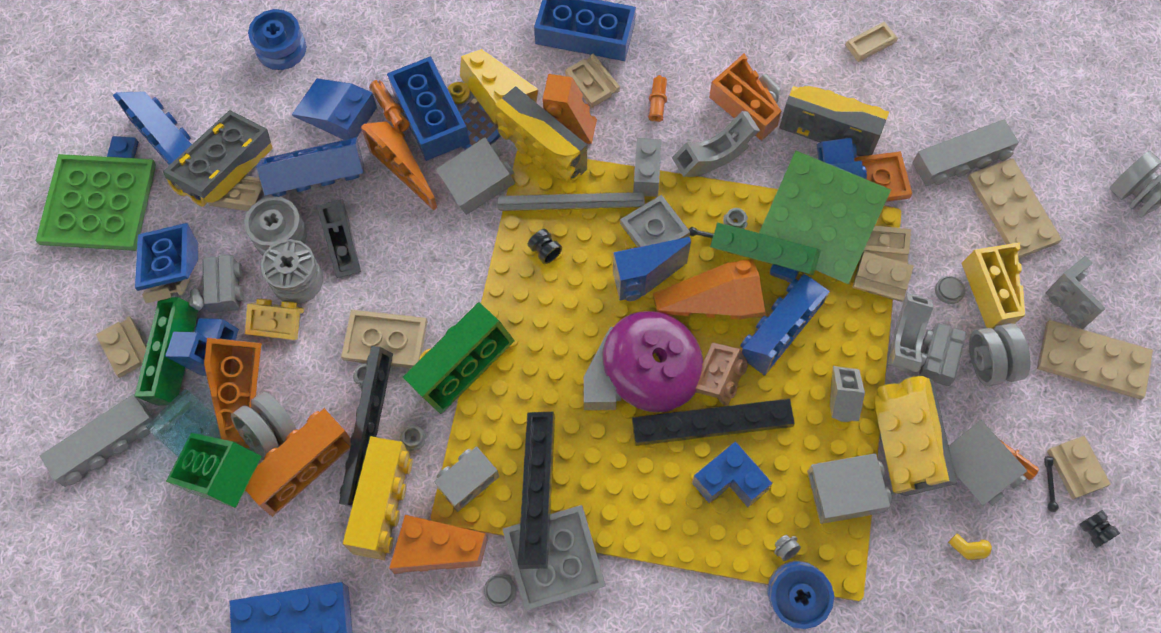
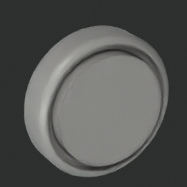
M945 276L937 282L935 293L942 302L956 304L964 297L965 286L958 278Z
M503 574L490 577L484 586L486 600L495 607L507 606L513 601L516 594L513 580Z

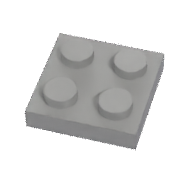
M662 195L620 219L621 226L637 247L690 236L688 228Z

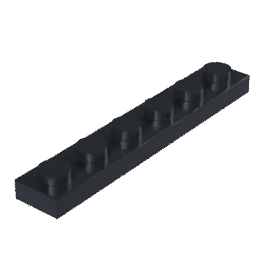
M371 346L370 354L367 358V369L361 386L360 403L356 410V422L354 432L351 435L349 456L345 463L343 485L340 488L339 504L348 507L353 505L370 436L377 437L393 353L379 346Z
M790 399L632 417L635 446L793 427L795 424Z
M554 411L527 412L518 567L520 569H548L555 431Z

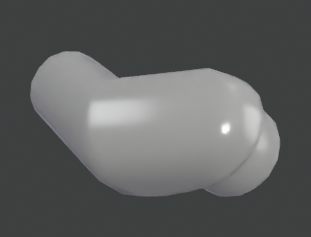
M767 74L762 75L759 78L764 88L768 89L776 103H778L780 87Z

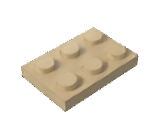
M351 310L341 358L343 361L367 363L371 346H379L393 353L391 366L412 368L420 360V355L422 354L428 323L427 318Z

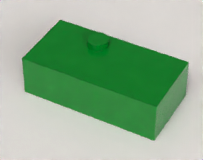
M478 302L456 325L451 326L446 331V334L403 378L437 412L442 414L515 340L502 323Z
M191 432L166 482L194 495L236 508L262 456L235 442Z

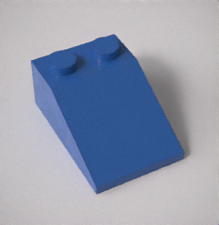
M317 78L292 113V116L346 140L359 136L362 131L361 126L367 124L377 109V105L372 92L355 84Z
M188 223L138 234L135 275L136 291L189 278L198 262L199 244Z
M690 237L614 252L613 276L619 300L634 301L641 296H645L688 262L691 244Z

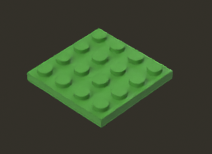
M795 150L759 233L821 250L816 271L849 284L891 189Z
M58 154L35 241L39 245L137 251L138 234L141 233L156 163L153 159Z

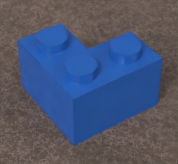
M852 138L824 141L816 144L818 160L867 179V171L865 166H862V160L854 161V158L857 156V149L855 143H852Z
M199 318L195 332H173L165 356L198 375L206 376L204 359L207 338L236 341L239 329L224 319Z
M735 441L697 472L693 477L692 484L709 504L730 487L742 502L749 507L769 490L772 482Z

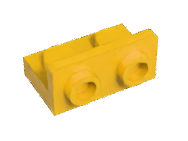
M257 298L256 302L247 304L245 334L296 340L298 339L300 314L304 313V308L297 307L296 302L281 301V305L272 304L271 299Z

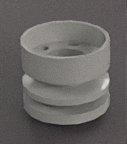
M1148 151L1122 173L1109 188L1121 200L1133 194L1135 198L1129 206L1131 209H1134L1142 202L1144 206L1137 212V215L1141 218L1161 206V174L1159 175L1156 172L1161 166V160L1151 151Z
M293 239L282 240L271 245L264 253L261 261V273L276 297L281 301L303 304L313 299L319 293L323 284V272L312 251L303 242Z

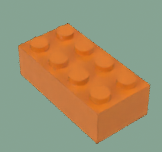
M325 408L320 412L316 411L311 414L303 427L292 431L281 446L271 449L265 455L264 460L256 467L245 489L252 499L272 517L350 449L351 438Z

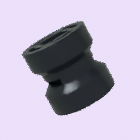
M541 229L536 232L527 243L533 252L538 253V258L543 264L552 262L562 251V246L557 241L551 239L552 236L547 229Z
M1104 510L1079 523L1082 530L1090 534L1091 542L1096 548L1120 534L1118 529L1107 521L1108 516Z

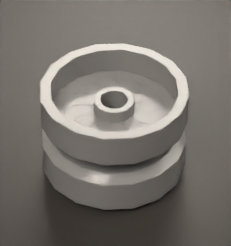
M274 196L263 198L253 204L246 213L244 221L246 233L261 255H264L271 245L282 240L293 239L305 244L307 237L306 226L298 209L291 201L283 197Z
M1008 323L998 325L994 330L992 328L974 330L971 333L969 340L970 358L976 376L984 386L1000 385L1005 380L1014 382L1028 377L1030 372L1029 347L1024 334L1017 325Z
M265 391L251 400V408L244 405L231 414L232 422L240 436L253 452L262 456V460H264L265 455L271 449L278 448V444L282 445L286 441V437L296 430V426L285 409L274 397Z

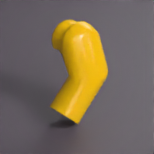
M956 533L948 541L967 560L985 559L991 554L992 545L984 539L979 542L968 543Z

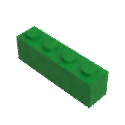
M718 222L710 246L717 250L810 275L815 273L821 250Z
M171 297L157 302L134 397L156 406L177 405L185 367L167 358L165 355L173 332H194L199 310L191 307L189 302L179 297Z

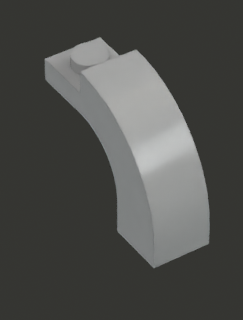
M742 111L716 136L702 142H686L672 159L683 177L704 175L741 155L749 148L747 143L760 130L747 111Z
M910 293L906 294L894 331L888 365L904 372H919L922 364V341L934 308L932 300Z

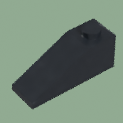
M343 199L316 205L336 278L361 272Z

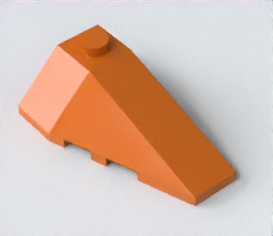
M387 121L363 124L361 130L369 151L432 210H435L437 208L435 197L404 139V133L401 130L397 132Z

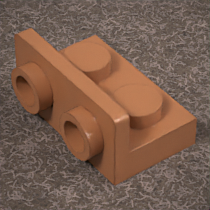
M712 343L702 364L696 393L718 398L722 405L728 406L731 398L737 392V385L741 376L747 370V360L741 350Z

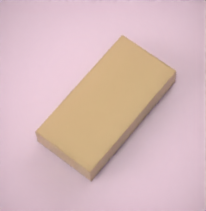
M884 21L846 41L845 46L854 58L860 62L896 43L898 38Z

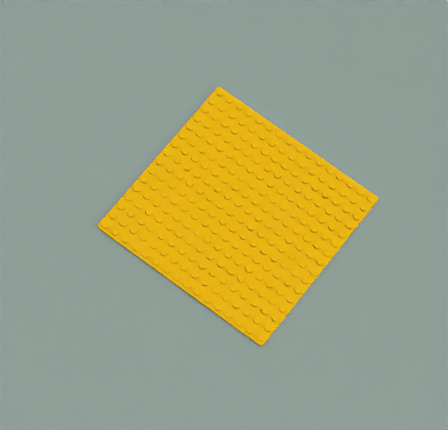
M517 150L512 169L514 174L511 175L515 184L508 188L506 196L633 193L635 166L587 159V170L574 182L568 183L551 175L544 168H538L530 156L526 153L522 154ZM660 170L658 196L662 195L688 229L695 227L699 231L714 233L717 222L724 224V215L729 210L740 208L748 217L745 230L759 233L778 189L699 176L683 177L680 173ZM644 196V205L657 197ZM884 206L875 226L900 228L901 210L895 207ZM640 207L502 211L481 304L502 323L515 341L459 396L442 470L447 466L451 468L458 462L459 456L468 449L472 451L477 446L498 470L499 478L458 512L437 488L431 512V521L504 536V528L520 524L527 412L554 411L555 431L551 514L582 505L596 553L768 585L773 572L784 563L792 561L808 562L824 573L830 581L834 597L861 601L865 590L872 515L820 524L807 472L812 464L875 453L878 458L880 428L876 414L875 396L877 388L885 385L893 299L852 288L859 262L849 284L816 270L814 275L806 274L830 291L826 301L765 376L747 363V370L739 380L737 392L728 404V406L790 399L795 422L793 427L635 446L632 417L723 407L726 405H722L718 398L695 393L687 403L668 412L641 410L622 398L621 401H616V410H584V375L609 328L614 327L620 320L633 313L644 311L657 312L653 299V293L723 264L749 260L751 258L710 247L713 238L698 235L694 237L689 236L691 244L688 262L645 296H641L634 301H620L613 276L614 252L637 248L636 244L621 226L620 219ZM541 229H547L552 236L551 239L557 241L562 246L559 256L548 264H543L538 258V253L533 252L527 245L529 239ZM754 260L760 276L765 316L769 317L773 312L771 308L779 297L784 299L788 294L786 290L790 282L770 275V269L773 264ZM799 272L796 279L799 281L804 273ZM692 313L689 316L669 315L684 324L694 335L700 346L703 362L712 343L737 348L742 352L741 343L749 334L753 336L757 332L756 325L763 317L737 320L730 319V315L715 314V318H707L704 313ZM653 354L652 356L655 361L660 362L656 354ZM833 366L860 370L865 395L859 421L842 422L832 418L830 394ZM736 441L768 477L772 485L763 496L749 507L742 502L730 487L709 504L692 484L693 477ZM785 535H788L790 538L796 536L798 539L796 542L801 548L795 556L783 561L780 556L775 555V543Z

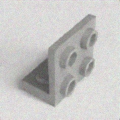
M1086 256L1065 271L1045 292L1049 296L1051 303L1060 307L1068 315L1070 322L1081 329L1088 326L1105 310V307L1080 283L1089 274L1086 270L1093 263Z

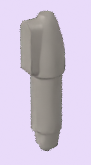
M194 287L190 291V299L188 301L189 305L196 310L202 309L203 298L201 297L200 290Z

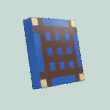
M475 98L459 112L467 127L470 144L462 146L464 150L484 137L490 145L501 137L497 130L498 124H494Z

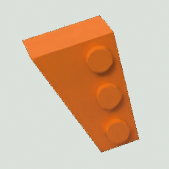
M743 53L711 82L709 98L734 119L742 111H747L760 130L755 136L762 141L778 127L782 111L768 89L764 88L758 79L759 75L756 70L753 71L747 62V56Z
M548 74L542 98L543 109L584 143L592 144L597 119L595 116H591L589 105L584 104L582 100L583 94L573 77Z
M405 515L389 569L394 574H402L403 572L479 567L483 560L488 539L485 533Z

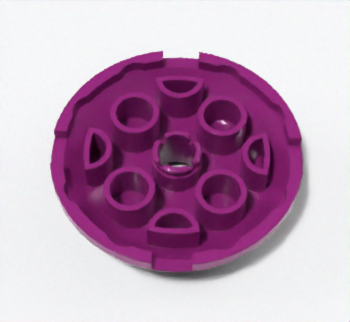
M637 312L620 320L609 332L603 348V366L606 376H609L616 388L615 391L626 402L636 408L649 412H668L687 403L697 392L696 387L701 376L703 355L694 335L680 321L660 312ZM656 354L660 362L655 361L652 355Z

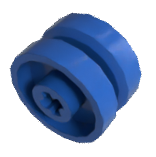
M272 9L262 12L250 23L248 30L250 43L255 50L258 60L265 67L272 70L289 69L298 64L305 56L307 48L305 38L301 32L298 20L292 13L285 10Z
M802 561L784 563L773 572L769 579L767 595L770 605L780 620L793 628L808 629L817 627L828 618L833 609L834 592L830 581L815 566ZM802 589L804 595L801 598H796L798 596L796 591Z

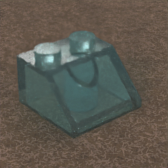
M186 389L146 426L177 457H179L191 432L221 439L216 416Z

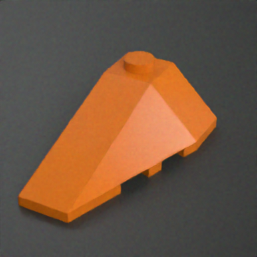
M753 259L723 264L653 293L657 312L667 315L689 316L692 313H704L707 318H715V314L730 315V319L737 320L765 316L760 276Z
M207 338L204 367L220 437L223 440L232 441L245 448H250L235 428L231 414L244 405L251 408V400L256 397L262 343Z

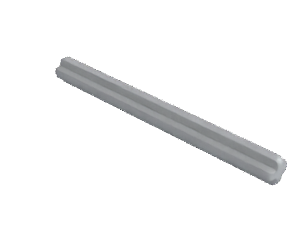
M644 193L499 196L497 199V207L500 211L642 207L644 205Z

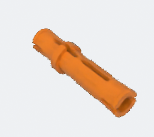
M374 80L370 84L369 89L384 110L385 118L393 124L397 132H400V130L401 132L406 131L409 128V121L403 115L402 107L395 103L381 80L379 82Z

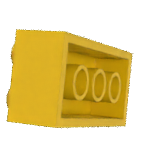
M370 436L343 540V545L353 555L385 560L386 553L390 554L392 551L394 538L391 537L393 526L397 527L400 519V511L397 508L399 500L403 501L405 498L406 484H404L406 474H410L413 465V459L410 458L403 442Z

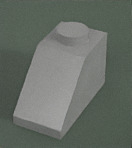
M833 366L830 394L832 418L842 422L859 421L865 395L860 370Z

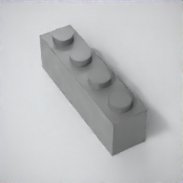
M1003 119L917 152L912 163L925 186L934 183L935 185H940L955 175L961 177L976 167L983 169L990 165L992 161L997 159L1004 161L1014 154L1013 151L1019 141L1006 120Z
M132 394L39 455L53 480L64 487L76 484L82 479V475L91 469L100 468L105 464L106 459L114 454L124 452L128 449L129 444L136 439L148 436L158 424L143 401L134 397L135 394Z

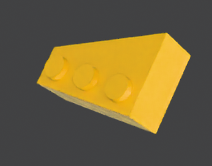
M483 49L461 56L460 77L468 85L470 91L494 124H497L495 104L515 86L533 101L537 102L538 89Z
M1020 242L975 249L961 263L986 328L994 330L998 325L1015 324L1025 316L1023 285H1020L1022 265L1018 260Z

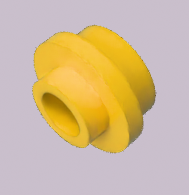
M454 82L447 88L455 104H463L470 97V89L463 82Z

